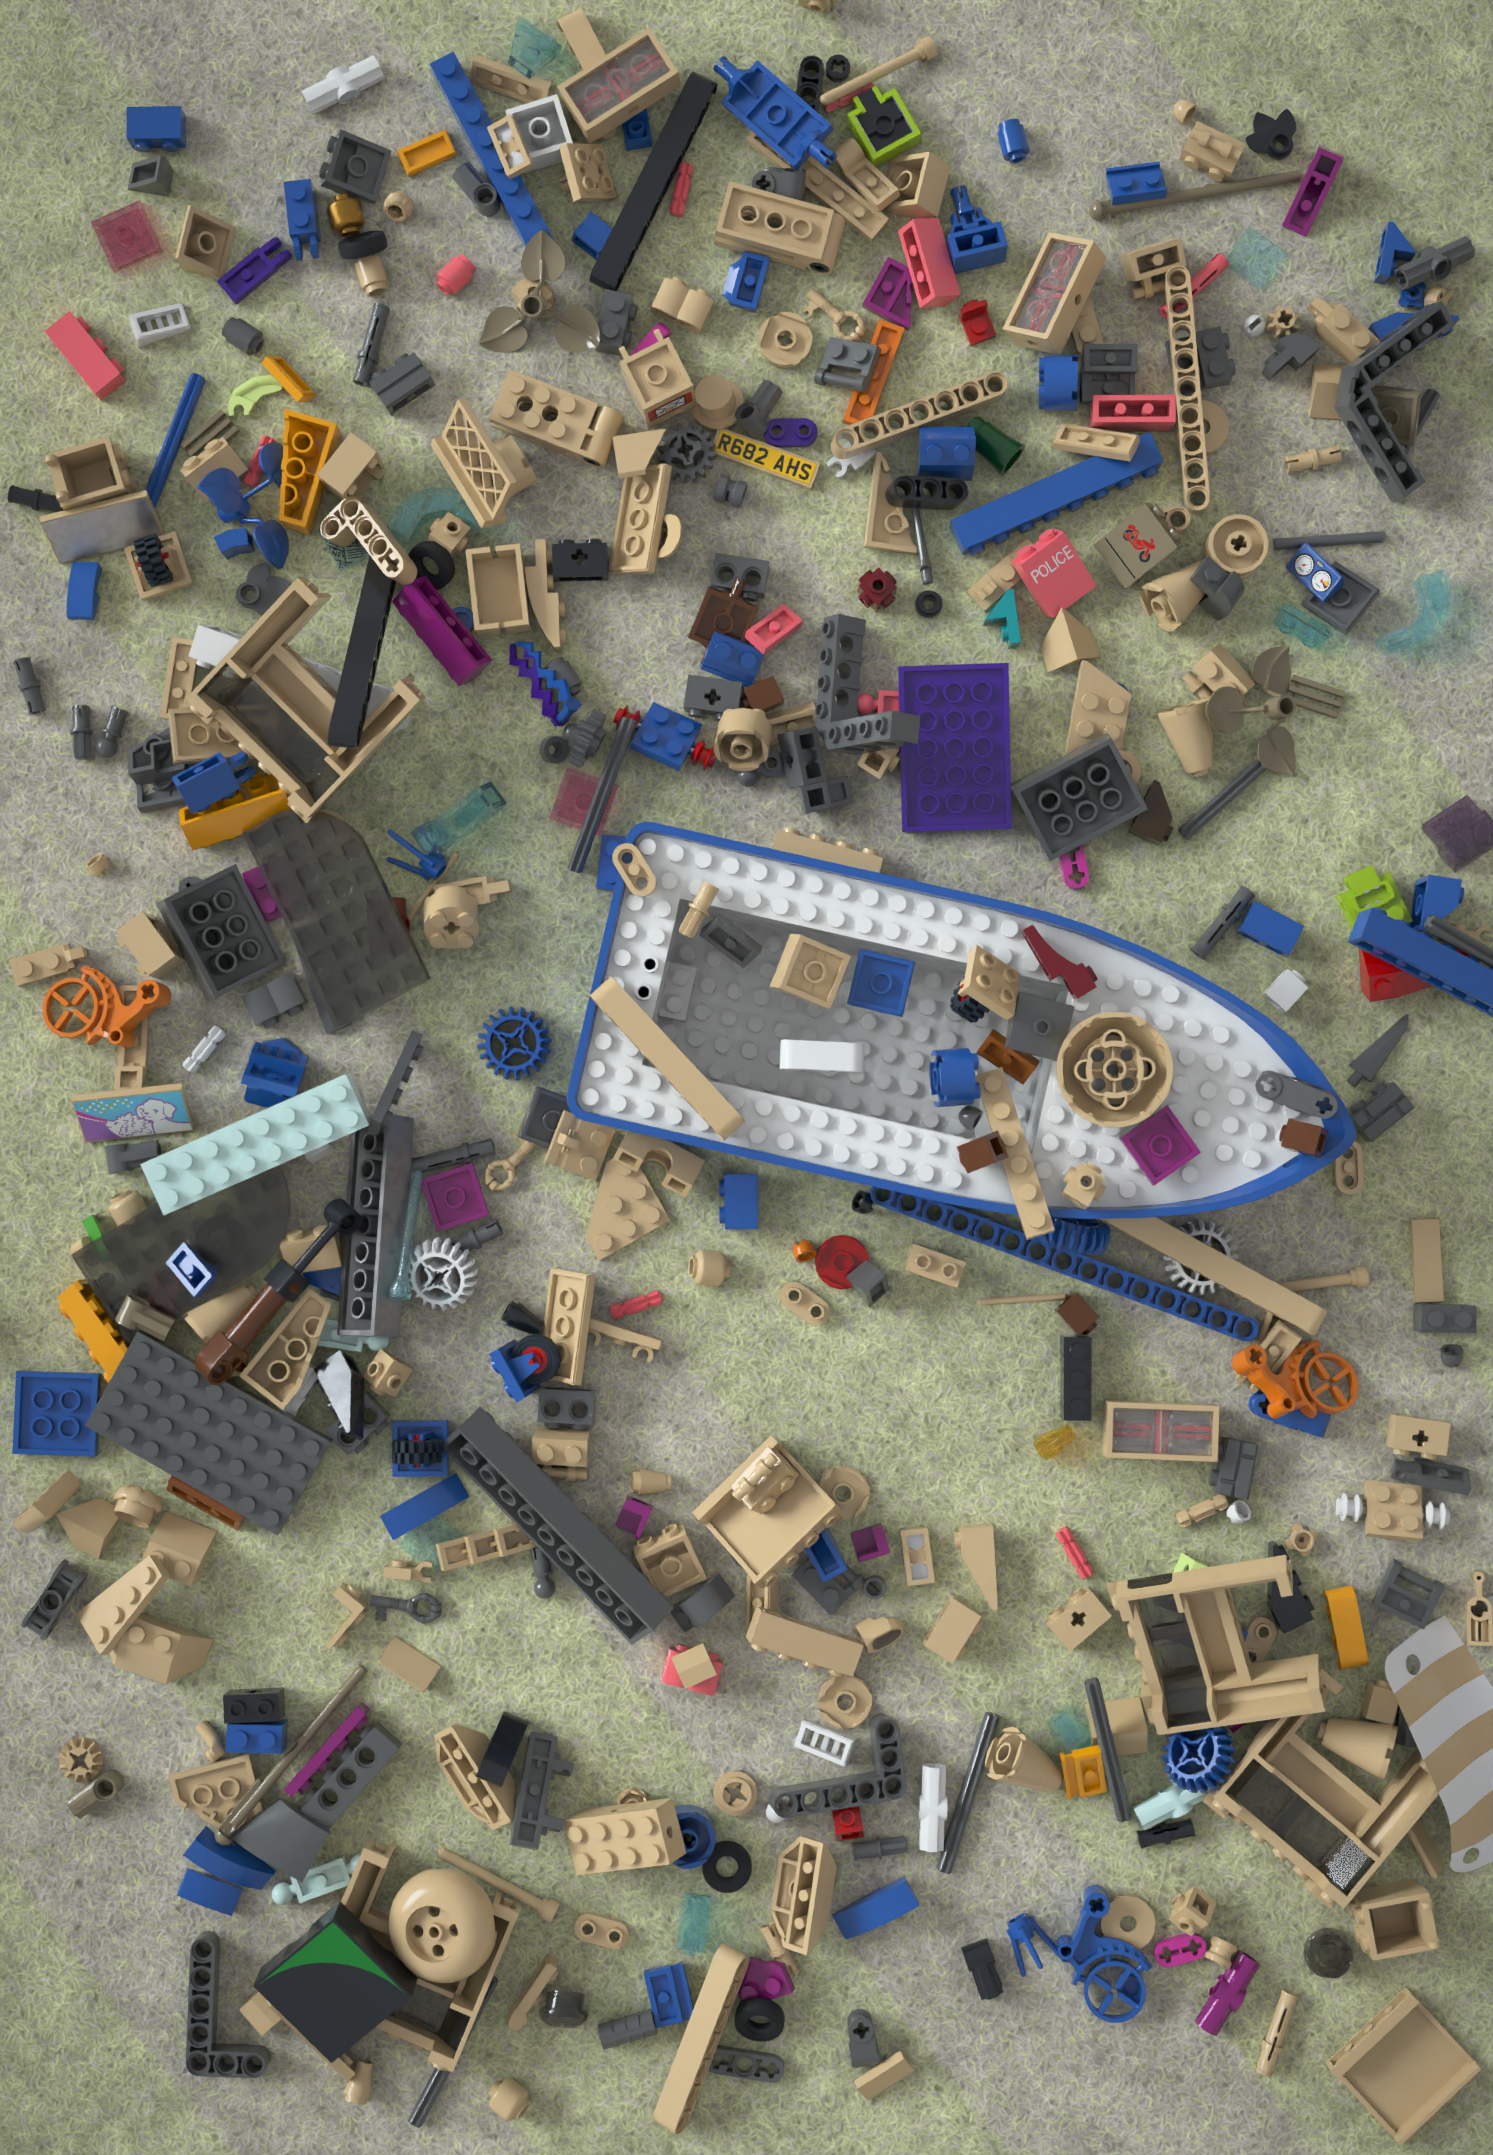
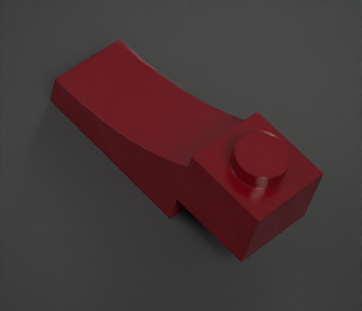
M1033 924L1022 930L1021 934L1049 981L1060 976L1074 1000L1097 987L1094 982L1098 979L1090 966L1085 967L1083 962L1076 965L1062 957L1042 938Z

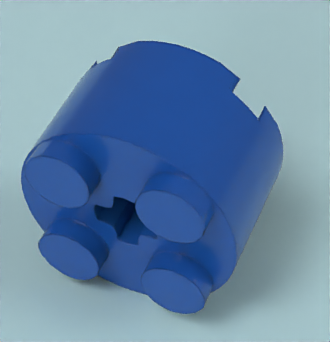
M1045 355V357L1039 358V383H1044L1039 385V409H1044V412L1077 411L1078 355Z
M968 1048L933 1050L931 1056H936L935 1062L929 1065L931 1093L932 1095H937L939 1101H934L935 1106L972 1105L974 1099H980V1084L975 1082V1070L979 1068L977 1053H971Z
M682 1805L675 1808L682 1837L686 1832L693 1836L691 1841L683 1837L686 1854L674 1861L673 1864L683 1869H693L703 1865L711 1856L715 1847L716 1828L712 1817L703 1808L695 1805Z

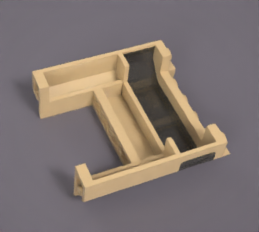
M298 577L191 692L186 700L189 702L187 705L206 724H211L218 720V726L226 734H232L239 741V747L246 754H252L259 761L258 765L265 773L273 774L279 780V787L287 794H291L287 798L289 801L287 804L307 823L426 697L424 694L418 695L420 690L412 684L415 681L413 676L400 679L392 687L394 691L365 721L358 749L329 746V725L337 692L288 643L332 596L327 592L318 593L319 589L313 583L309 586L307 585L310 582L309 579Z
M1287 1555L1106 1583L1114 1610L1120 1612L1123 1622L1129 1621L1128 1634L1130 1639H1135L1136 1660L1138 1663L1142 1662L1143 1665L1141 1670L1143 1679L1141 1690L1142 1702L1147 1718L1151 1725L1155 1724L1158 1735L1326 1712L1325 1692L1320 1677L1318 1654L1251 1664L1229 1589L1277 1581L1281 1597L1292 1596V1561H1287Z
M1319 1666L1325 1696L1329 1691L1337 1695L1343 1686ZM1310 1714L1270 1719L1235 1760L1236 1763L1229 1767L1232 1774L1225 1773L1223 1776L1225 1783L1217 1782V1790L1211 1789L1202 1801L1223 1819L1229 1813V1816L1242 1826L1244 1823L1252 1828L1250 1833L1262 1844L1265 1841L1269 1842L1274 1847L1271 1851L1283 1862L1289 1859L1295 1864L1293 1870L1304 1880L1310 1877L1304 1886L1330 1910L1336 1903L1345 1908L1439 1795L1420 1751L1416 1749L1374 1800L1295 1733Z
M367 1841L341 1902L368 1928L378 1943L390 1950L398 1958L390 1940L389 1914L371 1907L397 1845L391 1844L389 1849L378 1843L372 1847L374 1841ZM500 1890L497 1891L492 1903L495 1911L493 1916L497 1938L493 1952L487 1962L473 1975L453 1983L431 1982L415 1975L418 1979L412 1997L375 2027L385 2031V2035L395 2040L401 2038L410 2042V2045L417 2050L425 2051L427 2049L431 2051L427 2062L442 2071L454 2072L521 1909V1905L518 1902L514 1907V1901L509 1898H503V1892ZM417 1927L419 1932H424L422 1928ZM439 1945L441 1949L440 1952L444 1953V1948L441 1945Z

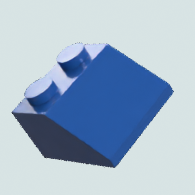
M919 427L917 476L957 478L963 481H972L976 448L974 427Z
M1427 875L1416 880L1411 910L1413 921L1410 922V927L1418 932H1423L1427 930L1424 927V923L1429 915H1436L1442 919L1455 910L1464 898V888L1461 887L1462 880L1435 875Z

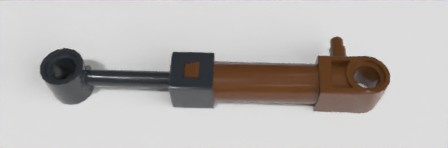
M334 1199L327 1204L323 1215L329 1225L298 1261L291 1265L283 1258L280 1259L264 1278L267 1282L266 1286L225 1333L219 1330L198 1353L195 1359V1367L211 1384L220 1385L226 1382L235 1370L243 1372L247 1367L243 1361L249 1355L245 1351L285 1303L288 1300L294 1303L311 1283L302 1274L304 1269L336 1232L343 1236H348L358 1230L362 1221L361 1215L344 1199Z

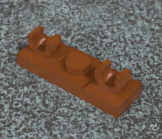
M171 1476L167 1485L168 1492L237 1531L240 1529L244 1521L243 1515L174 1476Z

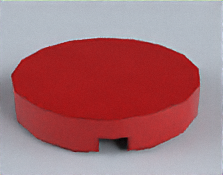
M847 1235L832 1236L824 1241L817 1250L815 1258L816 1272L821 1280L832 1288L840 1290L852 1288L853 1286L846 1276L866 1259L869 1261L868 1252L864 1245L854 1237Z

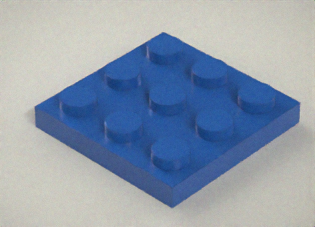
M16 1371L12 1454L97 1456L98 1433L85 1425L100 1400L101 1373Z

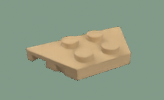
M1081 660L1064 755L1106 732L1111 736L1117 749H1121L1132 694L1086 660Z

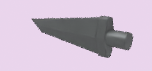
M912 508L919 570L923 585H929L933 583L932 567L919 509Z
M1408 1014L1400 1018L1349 1064L1355 1070L1347 1079V1082L1355 1088L1363 1078L1370 1083L1372 1082L1407 1030Z

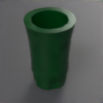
M979 416L974 417L966 426L974 427L976 436L975 450L1001 476L1008 472L1024 451V444L1009 437Z

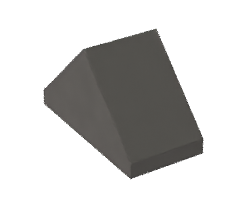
M159 155L132 163L128 190L169 197L174 170L167 158Z
M867 1259L846 1276L847 1280L869 1308L890 1290L884 1272Z

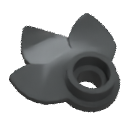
M266 563L259 564L250 569L246 582H243L238 587L236 597L243 607L255 608L263 616L289 588L290 583L281 577L270 576ZM250 590L255 592V597L251 600L246 598V593Z

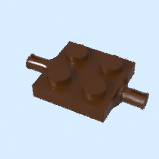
M736 577L730 592L720 591L708 586L688 638L701 643L706 650L714 630L745 642L746 631L752 627L759 610L758 606L746 602L741 597L747 581L742 579L737 589L740 578Z

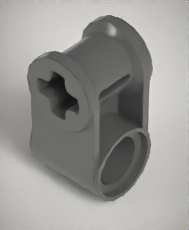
M768 167L759 171L753 177V188L797 200L805 199L806 170L804 169L796 171L794 168Z
M863 2009L853 2010L847 2019L852 2068L880 2064L871 2015ZM860 2022L864 2024L862 2030H858V2023Z

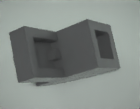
M1209 556L1202 560L1190 577V580L1205 593L1198 604L1217 621L1230 614L1244 593V584L1240 576L1235 571L1228 574Z
M717 1574L700 1585L691 1595L676 1603L670 1613L682 1630L686 1632L706 1622L736 1595L722 1576Z

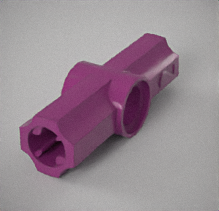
M1238 1950L1232 1959L1230 1969H1226L1223 1975H1218L1219 1981L1214 1988H1210V1997L1195 2019L1196 2024L1211 2035L1217 2036L1231 2012L1239 2009L1245 1999L1246 1988L1260 1967L1258 1961L1241 1950Z

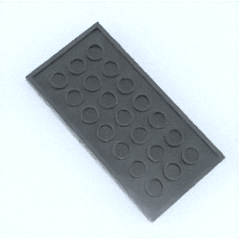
M141 1330L135 1335L85 1425L277 1536L333 1441L330 1437L230 1380L220 1385L211 1384L195 1367V1360Z

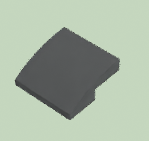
M1083 344L1080 370V404H1090L1093 395H1135V374L1138 372L1137 344Z

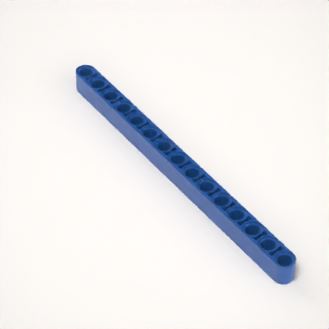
M872 1186L870 1189V1196L875 1204L1241 1341H1251L1258 1334V1324L1251 1317L1085 1255L1051 1247L1049 1244H1044L1037 1237L1026 1240L1024 1232L943 1202L913 1195L911 1196L915 1199V1207L911 1211H905L900 1203L901 1199L908 1194L889 1190V1198L881 1202L875 1197L877 1187ZM931 1205H937L941 1209V1216L935 1221L930 1220L926 1214L928 1207ZM959 1214L965 1216L967 1220V1225L962 1230H956L952 1224L953 1218ZM983 1224L990 1225L993 1231L992 1236L987 1240L981 1239L978 1234V1230ZM1008 1234H1014L1018 1238V1245L1011 1250L1006 1248L1004 1244V1239ZM1039 1243L1044 1248V1254L1041 1258L1034 1259L1030 1255V1248L1034 1244ZM1061 1253L1067 1254L1070 1259L1069 1265L1063 1269L1056 1265V1258ZM1086 1263H1092L1095 1266V1274L1091 1278H1085L1082 1274V1267ZM1117 1272L1121 1277V1283L1119 1286L1112 1288L1108 1284V1277L1110 1274ZM1139 1282H1143L1147 1288L1146 1294L1143 1297H1137L1134 1294V1287ZM1164 1292H1169L1173 1298L1172 1303L1168 1307H1163L1160 1304V1296ZM1194 1301L1198 1305V1312L1196 1315L1189 1317L1186 1313V1306ZM1217 1311L1222 1312L1224 1315V1321L1220 1326H1214L1211 1320L1212 1315ZM1242 1321H1247L1250 1330L1248 1334L1241 1336L1237 1330L1238 1325Z

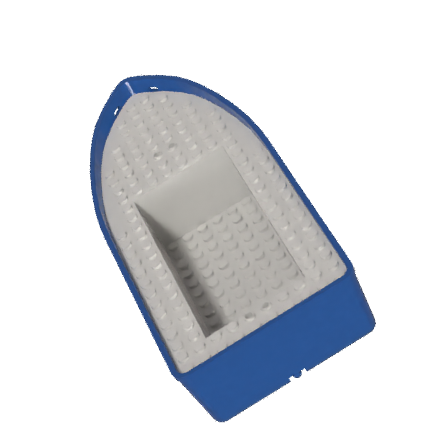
M642 822L636 824L626 837L625 843L635 845L643 855L656 877L657 885L651 895L638 897L629 890L618 872L590 995L611 976L743 1117L745 1123L723 1141L596 1005L590 996L567 1092L569 1110L578 1119L948 1204L1018 1215L1001 1161L967 1174L965 1167L959 1160L957 1146L992 1133L981 1097L980 1099H974L973 1104L970 1105L983 1111L978 1124L971 1131L964 1127L958 1119L959 1112L969 1105L936 1107L934 1101H939L937 1095H932L930 1088L929 1065L935 1062L936 1056H931L933 1050L968 1048L971 1053H976L993 1029L1006 1037L1008 1020H1005L991 1010L988 1013L985 1012L982 1019L979 1018L978 1022L970 1023L950 1008L952 1003L950 1000L955 996L953 992L955 989H958V983L964 979L963 977L966 973L969 950L978 945L1021 974L1018 992L1075 1006L1068 1034L1083 1020L1104 1012H1126L1148 1021L1165 1039L1173 1060V1078L1170 1090L1164 1102L1151 1116L1168 1105L1201 1151L1200 1154L1155 1186H1152L1119 1140V1138L1143 1121L1126 1127L1114 1128L1099 1126L1083 1119L1070 1108L1061 1094L1056 1075L1057 1062L1034 1056L1040 1060V1063L1024 1085L1005 1072L1004 1074L1051 1217L1077 1219L1147 1218L1226 1209L1263 1199L1298 1183L1332 1163L1353 1145L1356 1129L1347 1108L1322 1071L1291 1036L1268 1017L1232 993L1142 946L1093 926L1016 903L659 823ZM626 853L622 857V861L626 864L631 863L633 860V856L630 853ZM640 878L637 881L639 888H645L648 884L646 878ZM703 881L717 887L719 891L707 911L709 916L705 915L695 937L688 938L679 932V928L690 909L689 903H693ZM719 913L763 946L761 954L744 968L740 967L699 936L701 929ZM1033 924L1042 938L1062 957L1076 965L1083 962L1085 967L1090 966L1097 976L1098 980L1094 982L1097 987L1074 1000L1060 976L1049 981L1021 934L1022 930ZM790 934H801L851 956L831 1009L819 1008L770 987ZM860 949L915 961L903 1017L847 1005ZM781 1040L864 1044L863 1073L781 1070ZM1129 1049L1122 1050L1120 1054L1121 1059L1130 1061L1132 1059V1052ZM1093 1051V1061L1101 1062L1104 1055L1102 1051ZM977 1054L979 1068L975 1070V1075L998 1069V1067ZM1111 1064L1108 1066L1107 1072L1114 1076L1117 1073L1116 1066ZM1270 1070L1309 1082L1334 1094L1338 1104L1337 1111L1332 1117L1323 1119L1284 1107L1277 1102L1261 1097L1257 1093L1255 1087L1256 1078L1261 1072ZM1269 1077L1267 1081H1261V1084L1264 1085V1091L1276 1088V1085L1273 1084V1078ZM1099 1078L1095 1079L1092 1084L1096 1091L1103 1090L1105 1086L1104 1081ZM1124 1078L1121 1085L1123 1089H1132V1079ZM1324 1097L1323 1101L1316 1102L1320 1107V1111H1324L1326 1107L1331 1108L1332 1106L1329 1104L1327 1097ZM1288 1118L1321 1126L1328 1130L1321 1158L1289 1151L1281 1147L1282 1142L1279 1141V1135L1284 1124L1287 1125ZM1080 1162L1085 1165L1087 1162L1096 1165L1102 1170L1101 1175L1106 1177L1102 1185L1106 1186L1098 1202L1092 1199L1086 1210L1061 1196L1062 1191L1067 1185L1062 1180L1070 1167L1077 1168ZM1081 1181L1084 1187H1088L1087 1182Z

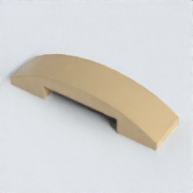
M119 985V992L125 1006H129L137 997L139 985ZM149 1016L144 1018L132 1032L135 1036L134 1045L130 1048L119 1046L118 1066H115L114 1091L145 1086L149 1054Z

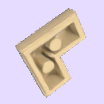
M70 1470L63 1473L13 1521L12 1525L23 1533L35 1531L53 1517L79 1489L80 1483Z

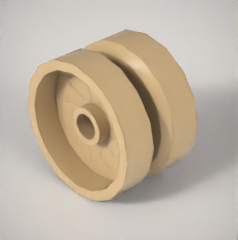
M1235 514L1227 516L1214 526L1205 540L1203 558L1209 556L1228 574L1235 571L1242 580L1246 579L1257 570L1267 555L1269 541L1266 530L1259 521L1248 515Z

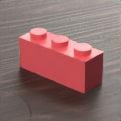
M939 218L912 219L898 233L919 307L946 306L961 294Z
M69 311L46 329L45 332L102 401L126 381L121 375L125 370L115 357L109 360L104 354L108 349L98 336L94 339L91 338L87 333L91 328L81 316L76 319Z
M1093 395L1089 404L1090 428L1109 431H1171L1176 422L1175 395Z

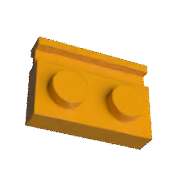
M1099 1745L1071 1750L1072 1754L1064 1755L1063 1752L1059 1753L1068 1800H1071V1796L1079 1795L1081 1798L1107 1792Z

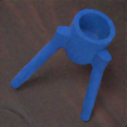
M419 829L415 833L432 854L429 852L423 854L394 831H387L388 835L421 859L419 866L422 869L391 857L387 858L389 863L418 874L427 881L430 878L437 880L443 874L448 865L444 861L446 857L433 846Z
M1022 1913L1008 1921L1009 1929L1006 1931L1011 1939L1022 1977L1026 1976L1017 1939L1020 1943L1025 1942L1039 1969L1043 1968V1964L1030 1940L1035 1936L1033 1930L1062 1962H1067V1960L1062 1959L1058 1955L1057 1946L1038 1926L1033 1916L1029 1918L1026 1913Z

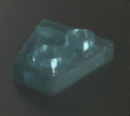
M520 16L515 27L508 64L530 79L557 57L562 46Z

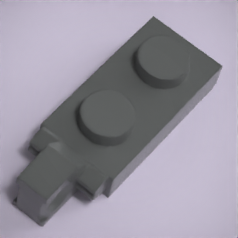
M1414 1458V1461L1395 1459L1390 1470L1391 1478L1401 1482L1407 1481L1410 1484L1467 1496L1471 1490L1469 1470L1463 1467Z

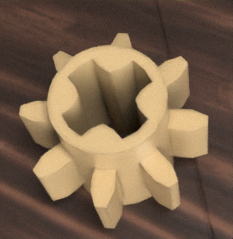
M1277 305L1275 314L1269 312L1266 317L1271 323L1265 330H1272L1275 334L1274 340L1278 336H1286L1291 334V332L1296 333L1299 326L1295 322L1299 319L1300 314H1295L1292 311L1291 305L1283 309L1280 305Z

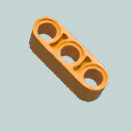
M1352 1585L1324 1590L1323 1596L1327 1597L1328 1606H1326L1328 1621L1332 1623L1334 1632L1331 1633L1334 1651L1337 1650L1339 1660H1337L1339 1669L1368 1665V1654L1357 1599Z

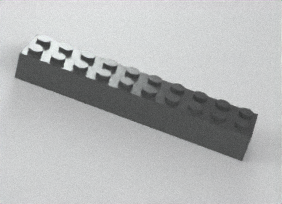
M479 1407L442 1443V1448L631 1645L655 1630L674 1608L669 1603L668 1598L651 1585L648 1577L630 1563L628 1556L619 1551L611 1543L610 1538L604 1532L599 1531L591 1522L590 1517L572 1503L570 1496L553 1483L550 1475L542 1471L533 1462L532 1457L518 1447L513 1437L495 1423L490 1413Z

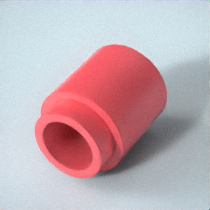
M460 254L458 257H453L436 274L438 280L436 285L444 294L448 295L451 293L455 296L473 278L476 268L466 256Z

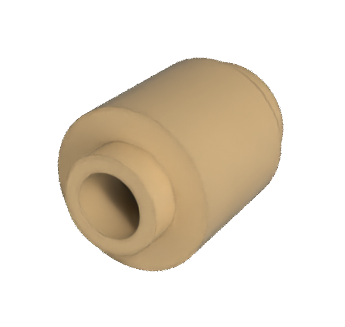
M374 254L358 258L359 261L355 263V268L362 290L366 292L368 297L385 294L388 291V280L381 258L374 256Z

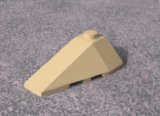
M309 1288L239 1376L280 1409L284 1410L302 1387L332 1305Z

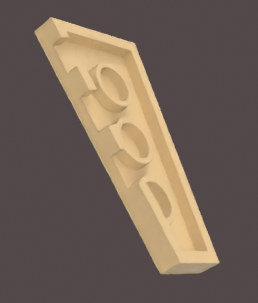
M149 1555L76 1613L100 1655H109L170 1577L158 1556Z

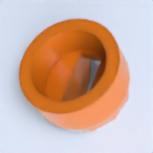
M801 1239L802 1243L796 1241L793 1246L795 1260L800 1263L807 1262L816 1256L814 1245L806 1239Z

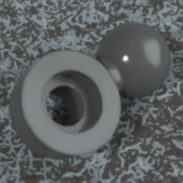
M571 723L566 725L562 731V737L549 736L541 742L539 751L545 762L558 764L567 758L569 753L568 744L577 724ZM551 745H553L555 748L554 754H550L549 748Z
M769 749L768 758L774 759L775 767H768L766 760L755 770L738 771L737 779L739 783L745 787H751L757 783L760 775L764 777L779 775L784 768L782 755L776 750Z

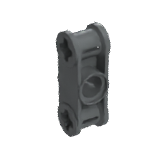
M1270 1070L1261 1072L1256 1078L1255 1087L1257 1093L1261 1097L1277 1102L1284 1107L1323 1119L1332 1117L1337 1111L1338 1104L1334 1094L1309 1082ZM1269 1077L1273 1078V1084L1276 1085V1088L1264 1091V1085L1261 1084V1081H1267ZM1324 1097H1327L1329 1104L1332 1106L1331 1108L1326 1107L1324 1111H1320V1107L1316 1102L1323 1101Z
M66 1559L56 1568L48 1585L21 1623V1627H28L39 1634L42 1641L49 1637L57 1625L59 1617L88 1576L86 1572L81 1573L68 1564L69 1561ZM50 1594L58 1597L59 1606H55L50 1602Z

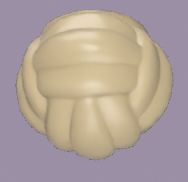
M392 192L384 201V211L393 221H405L412 214L413 201L403 192Z

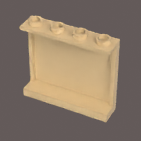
M771 1435L692 1513L700 1522L707 1526L753 1579L752 1582L763 1589L765 1586L769 1587L775 1583L779 1577L778 1574L785 1567L793 1565L799 1558L798 1554L805 1547L812 1546L825 1528L833 1526L839 1519L838 1515L843 1510L790 1452ZM767 1447H770L780 1452L800 1475L794 1480V1485L775 1500V1505L769 1511L760 1514L751 1510L743 1500H737L733 1496L734 1490L730 1486Z
M1407 1987L1326 2062V2065L1335 2077L1344 2083L1392 2135L1399 2146L1404 2142L1411 2141L1416 2136L1417 2130L1424 2123L1431 2122L1436 2117L1437 2111L1444 2104L1451 2103L1457 2097L1458 2091L1465 2084H1471L1481 2070L1471 2056Z

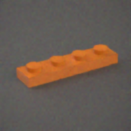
M879 319L870 344L878 345L881 352L869 388L866 393L857 392L854 388L842 423L851 425L874 416L902 339L904 327Z

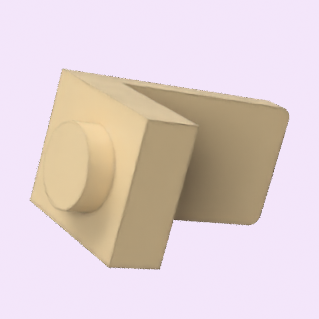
M342 1583L332 1594L353 1614L325 1646L328 1650L334 1644L339 1648L350 1635L346 1632L352 1623L357 1626L367 1615L364 1609L368 1603L360 1597L362 1595L361 1591L353 1584L349 1583L347 1586Z

